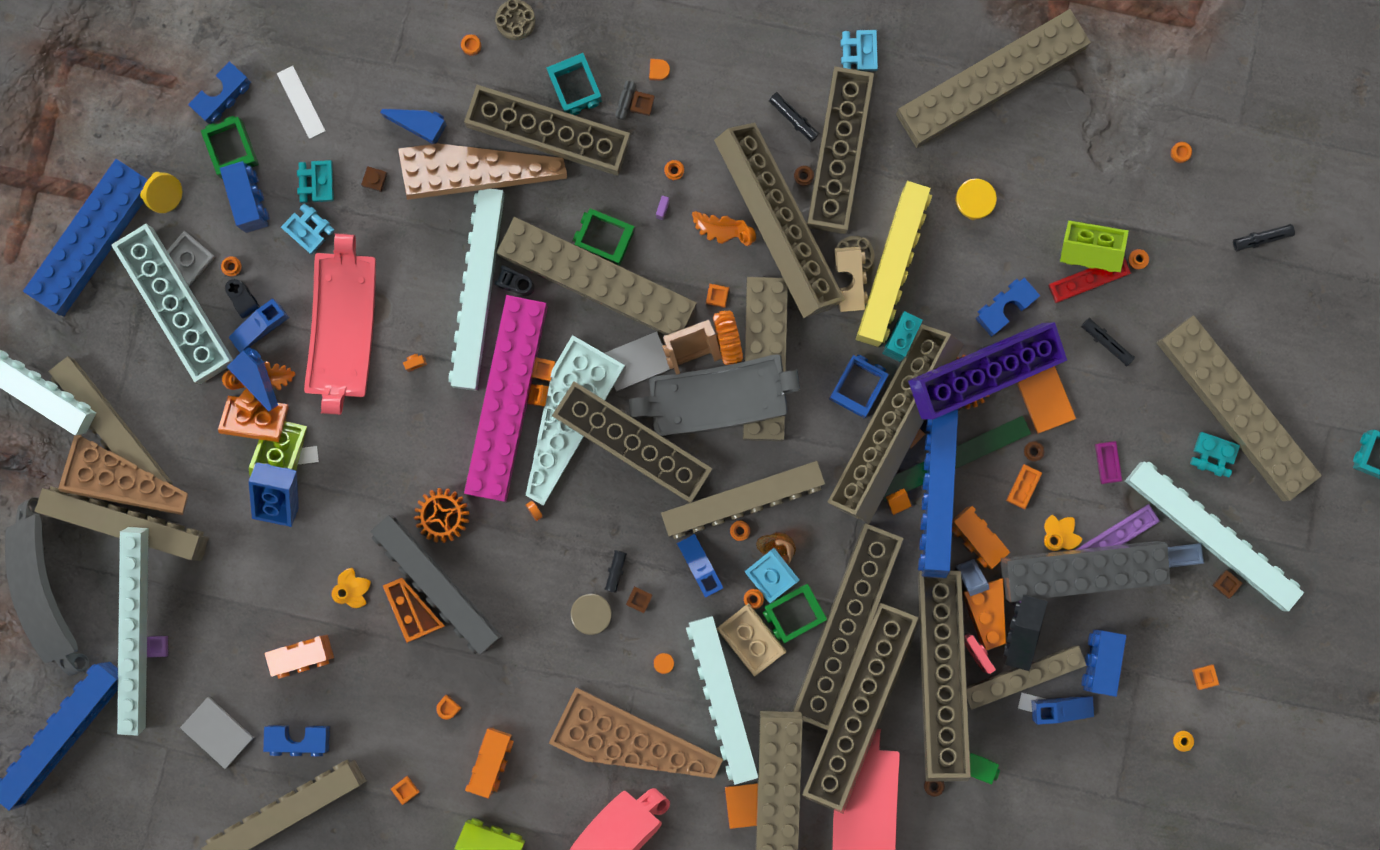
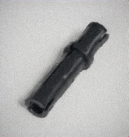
M778 92L771 96L768 102L792 123L796 131H800L810 143L818 137L820 133L807 122L808 119L806 117L803 118Z
M1288 224L1260 233L1252 232L1249 236L1233 239V247L1236 252L1251 247L1258 248L1265 243L1295 236V229L1293 225Z
M1090 317L1081 325V328L1088 332L1096 343L1099 342L1126 367L1135 359V356L1106 333L1107 330L1105 328L1099 327Z

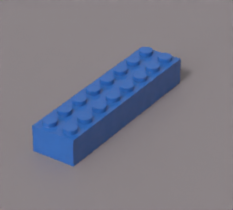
M115 159L23 292L54 313L64 317L112 249V244L117 242L144 203L140 193L148 179L118 159Z
M958 409L935 419L926 420V431H929L925 439V450L928 453H926V458H924V470H927V473H925L923 478V490H926V493L923 495L921 510H925V514L922 515L920 530H924V534H921L919 550H923V554H920L918 561V570L922 571L923 577L947 578L950 572Z
M111 662L93 664L86 673L88 676L84 681L81 680L73 688L75 692L61 702V709L57 714L53 713L46 721L48 725L34 735V742L21 751V758L7 768V775L3 779L0 778V804L8 811L26 804L118 691V668Z

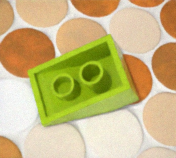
M285 421L279 442L259 439L249 465L250 476L256 462L297 470L307 426Z

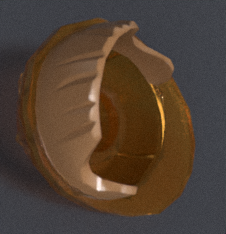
M776 531L773 534L761 536L756 542V547L762 554L766 555L775 548L787 564L791 562L796 552L793 539L785 532Z

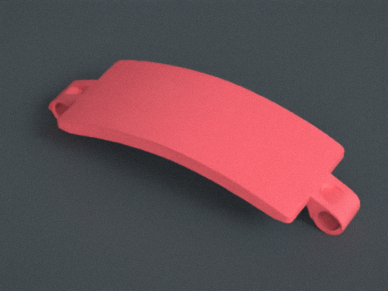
M335 233L334 254H315L312 325L304 391L309 394H322V414L341 415L345 396L364 397L366 394L374 324L376 259L368 256H356L355 235Z
M877 729L844 814L834 810L832 850H896L900 753L898 751L880 750L881 729Z
M655 788L648 790L637 800L628 792L623 791L593 819L570 850H640L662 825V822L654 814H664L670 807V801Z

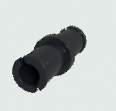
M614 550L611 567H608L609 575L604 590L617 593L620 577L624 573L622 569L627 553Z

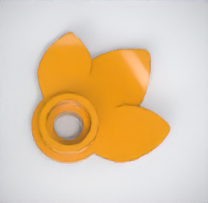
M1054 515L1047 518L1044 524L1046 532L1044 544L1047 549L1051 551H1058L1061 548L1071 550L1081 543L1082 538L1079 535L1073 534L1075 519L1073 517L1063 518L1059 521ZM1052 537H1055L1057 539V543L1055 545L1051 543Z
M348 568L338 576V585L333 588L331 593L332 599L338 604L346 603L351 608L363 607L366 605V600L362 595L368 591L371 581L361 577L355 578L354 569ZM344 590L346 596L340 597L338 592Z

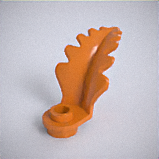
M697 211L692 212L693 222L696 223L695 228L697 230L701 229L700 235L707 233V240L709 241L716 237L717 242L723 244L734 237H739L741 243L745 246H750L756 241L754 229L748 227L744 220L736 221L728 216H722L721 219H718L715 215H711L709 218L706 214L702 215Z
M269 362L264 363L272 387L274 386L277 390H281V384L287 386V380L292 382L295 372L291 371V368L286 370V366L283 365L279 369V364L276 363L271 369ZM230 370L223 374L222 383L227 389L246 388Z

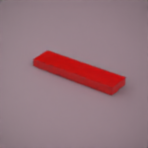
M1124 257L1121 272L1089 268L1053 282L1048 286L1055 303L1127 276L1131 272Z

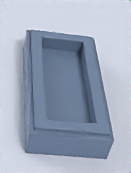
M1201 543L1168 547L1169 568L1203 564Z
M975 559L955 566L956 571H961V580L970 596L990 589Z

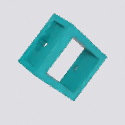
M584 53L546 67L565 113L575 116L582 109L587 107L589 109L595 108L599 105V102H602L601 94ZM583 67L594 94L567 105L556 78Z
M904 311L899 317L882 354L901 362L906 357L923 320Z
M1373 429L1362 435L1360 440L1362 445L1353 458V468L1380 479V469L1367 465L1375 440H1380V432Z

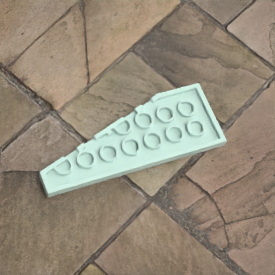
M573 335L551 372L552 378L548 388L526 496L543 506L584 436L553 418L552 414L573 381L606 400L625 367L622 363Z

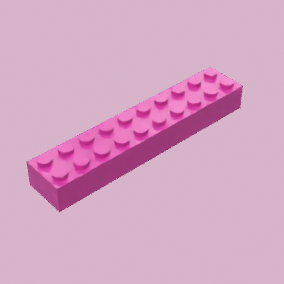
M506 295L464 494L507 502L533 379V368L535 359L538 356L548 308L544 302Z

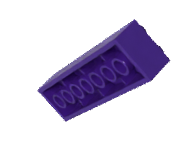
M1055 322L1041 323L910 379L908 382L921 419H935L1067 361Z

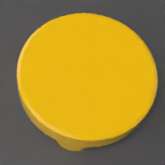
M154 172L145 183L140 196L149 209L157 213H167L175 209L180 203L182 186L180 181L173 175Z
M970 179L960 186L955 201L958 210L970 220H976L988 216L993 211L997 197L990 183L982 179Z

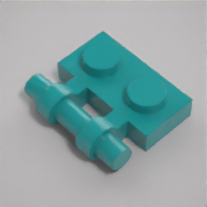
M331 160L311 161V169H307L306 162H299V170H297L299 188H297V195H299L300 203H307V195L312 194L313 202L334 201L333 162ZM307 177H312V187H307Z
M1200 432L1194 452L1201 455L1199 459L1192 457L1190 464L1197 466L1199 470H1208L1214 472V475L1219 477L1223 475L1229 478L1232 470L1225 468V464H1234L1240 445ZM1208 457L1217 459V465L1208 462Z

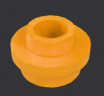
M1179 731L1173 737V744L1177 750L1186 752L1193 747L1194 738L1187 731ZM1182 738L1187 739V743L1185 745L1181 744Z

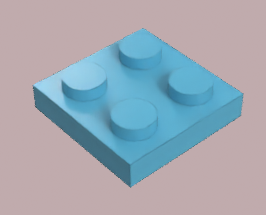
M775 548L744 571L769 603L799 581V578Z

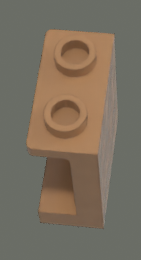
M709 320L663 337L665 345L662 348L665 356L668 357L666 358L670 369L674 368L676 375L680 374L678 365L711 353L714 362L722 359L716 335Z

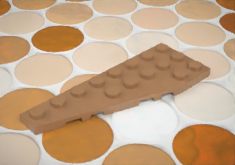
M439 143L398 149L407 200L567 179L564 159L558 157Z
M577 687L549 741V744L586 762L715 778L723 761L722 758Z

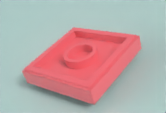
M964 635V645L982 672L988 674L994 672L996 669L988 659V653L983 645H979L973 635Z

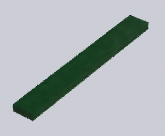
M1023 415L956 446L955 469L1030 435L1031 432ZM924 462L896 474L883 497L884 502H887L886 496L903 488L908 492L923 485V478L925 473H927V470H924Z

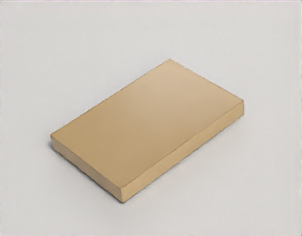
M749 603L716 628L754 677L786 653L785 648Z

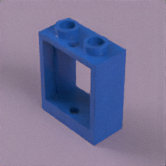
M858 354L857 357L854 355L851 357L829 400L865 418L889 374L885 372L886 369L878 364L873 366L867 363V358ZM853 365L880 378L865 407L838 393Z

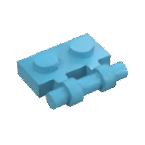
M857 30L856 38H850L849 31L842 32L840 42L841 47H843V57H841L843 68L851 69V64H857L858 71H877V30ZM852 46H856L857 56H851Z
M304 203L300 207V210L304 213L301 218L293 213L281 228L312 255L325 241L320 234L325 231L330 236L334 229L330 226V222L326 219L323 220L316 214L317 211L313 207L310 208ZM309 220L317 224L314 230L307 224Z

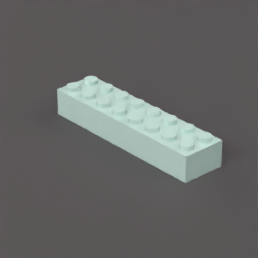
M145 224L113 243V249L194 382L202 384L227 369L233 358L153 227Z
M713 616L689 622L690 627H686L689 640L693 639L695 643L692 651L695 660L699 659L701 666L697 667L700 680L705 679L706 682L703 690L706 700H711L712 706H709L711 719H716L718 726H714L717 740L722 739L723 742L720 750L723 760H728L729 766H725L729 781L733 780L734 785L756 779L758 774Z

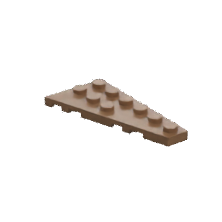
M74 435L58 488L60 492L180 515L184 514L188 493L156 478L149 472H145L117 454L105 450L93 441L85 439L82 435Z

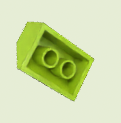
M1068 220L1060 262L1069 265L1104 269L1109 272H1121L1129 231Z
M472 818V820L465 822L454 848L456 850H522L525 840H522L521 835L516 833L508 835L502 832V828L493 825L490 828L484 826L483 821Z

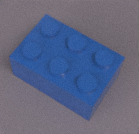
M244 161L221 167V175L236 226L245 233L268 227L267 220H270L267 209L263 208L262 205L264 196L261 189L258 190L256 182H259L256 171L252 170L251 166H248Z
M256 462L248 481L252 519L292 527L299 509L297 471Z
M1093 630V633L1089 634L1088 645H1090V652L1085 657L1087 670L1086 674L1082 676L1081 684L1084 686L1083 690L1117 697L1126 635L1101 630Z

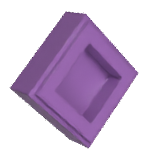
M661 197L656 212L657 219L663 220L669 206L668 197Z
M168 636L147 637V657L168 656Z

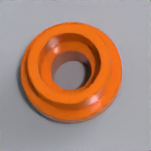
M677 160L669 161L664 168L666 177L670 180H679L684 175L683 164ZM677 168L678 172L676 174L671 173V169Z
M1136 249L1130 253L1128 261L1134 269H1143L1149 263V256L1144 250ZM1136 256H1141L1142 262H1138Z
M230 256L222 261L221 269L225 275L234 277L241 272L242 264L239 259ZM230 264H235L233 270H229Z
M736 521L730 527V534L733 539L743 541L750 535V527L744 521ZM738 527H742L744 529V533L742 535L736 533V529Z
M750 589L744 595L745 605L749 603L753 609H758L764 603V596L760 590ZM752 595L758 598L757 602L751 601Z

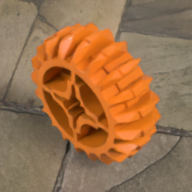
M724 310L715 313L713 322L723 363L729 365L742 362L743 353L733 312L731 310Z
M438 488L437 495L433 490L430 491L431 498L426 494L423 495V498L426 500L425 503L418 501L422 509L415 508V512H419L420 516H415L414 519L421 520V523H418L416 527H424L420 532L422 535L429 532L426 539L430 540L434 535V542L438 543L441 537L442 543H446V536L449 537L450 541H454V533L458 537L461 536V533L458 531L459 528L464 531L466 530V527L462 526V522L469 523V520L463 519L464 515H469L470 512L463 511L468 505L467 503L460 505L464 499L462 496L457 500L455 499L458 494L454 491L449 496L450 489H446L443 494L442 489ZM439 499H448L453 502L455 507L445 509L440 504ZM433 503L434 514L426 519L427 509ZM440 510L444 513L448 512L444 521L442 519H435L437 515H440L438 513ZM458 512L457 522L451 529L450 517ZM439 522L445 532H436L431 529L429 524Z

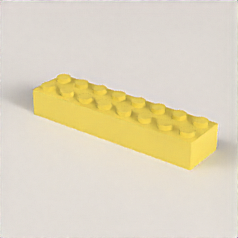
M907 181L902 190L868 303L856 336L857 341L879 347L881 343H885L888 339L890 329L887 326L893 322L896 310L893 307L900 300L902 290H899V288L903 286L908 275V271H905V269L909 267L914 256V252H911V249L915 248V245L918 243L920 233L917 230L923 226L926 217L923 211H926L927 207H929L932 195L929 194L931 189L929 187Z

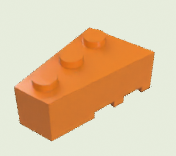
M973 506L966 507L952 520V533L957 538L960 536L965 541L963 545L970 553L975 552L979 557L977 561L983 568L988 567L992 569L1010 551L997 535L993 534L987 527L988 524L985 520H981L975 513L976 509Z
M403 578L383 585L406 643L445 627Z
M1003 578L988 582L989 590L970 596L967 590L962 592L980 644L983 645L986 651L1006 644Z
M490 727L487 729L476 764L472 769L469 785L466 786L465 791L488 799L493 792L498 791L501 780H498L500 772L504 773L508 762L504 760L506 753L511 752L514 741L511 740V734Z

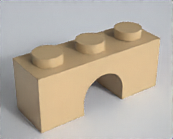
M860 247L835 249L837 271L849 272L853 276L849 286L839 288L845 298L844 301L838 304L839 310L841 312L865 310V304L868 303L867 292H864L863 284H867L866 272L862 271V264H865V252H861Z

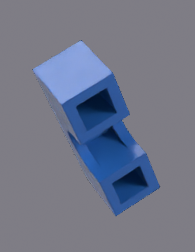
M230 61L216 75L223 84L222 92L218 96L210 97L201 90L188 104L208 124L216 123L226 108H231L236 102L235 99L249 89L251 81Z
M1025 277L1021 281L1018 279L1014 280L1008 286L1010 288L1008 292L1004 294L1001 291L993 298L995 303L990 307L986 304L978 311L980 315L976 320L991 337L1010 322L1003 313L1005 304H1014L1023 311L1040 296Z
M265 726L263 752H270V756H281L282 752H290V756H303V753H311V756H323V753L329 751L330 726L306 727L305 737L301 742H295L290 738L289 726Z

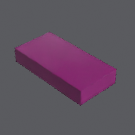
M1116 441L1095 444L1101 484L1121 482L1122 475Z

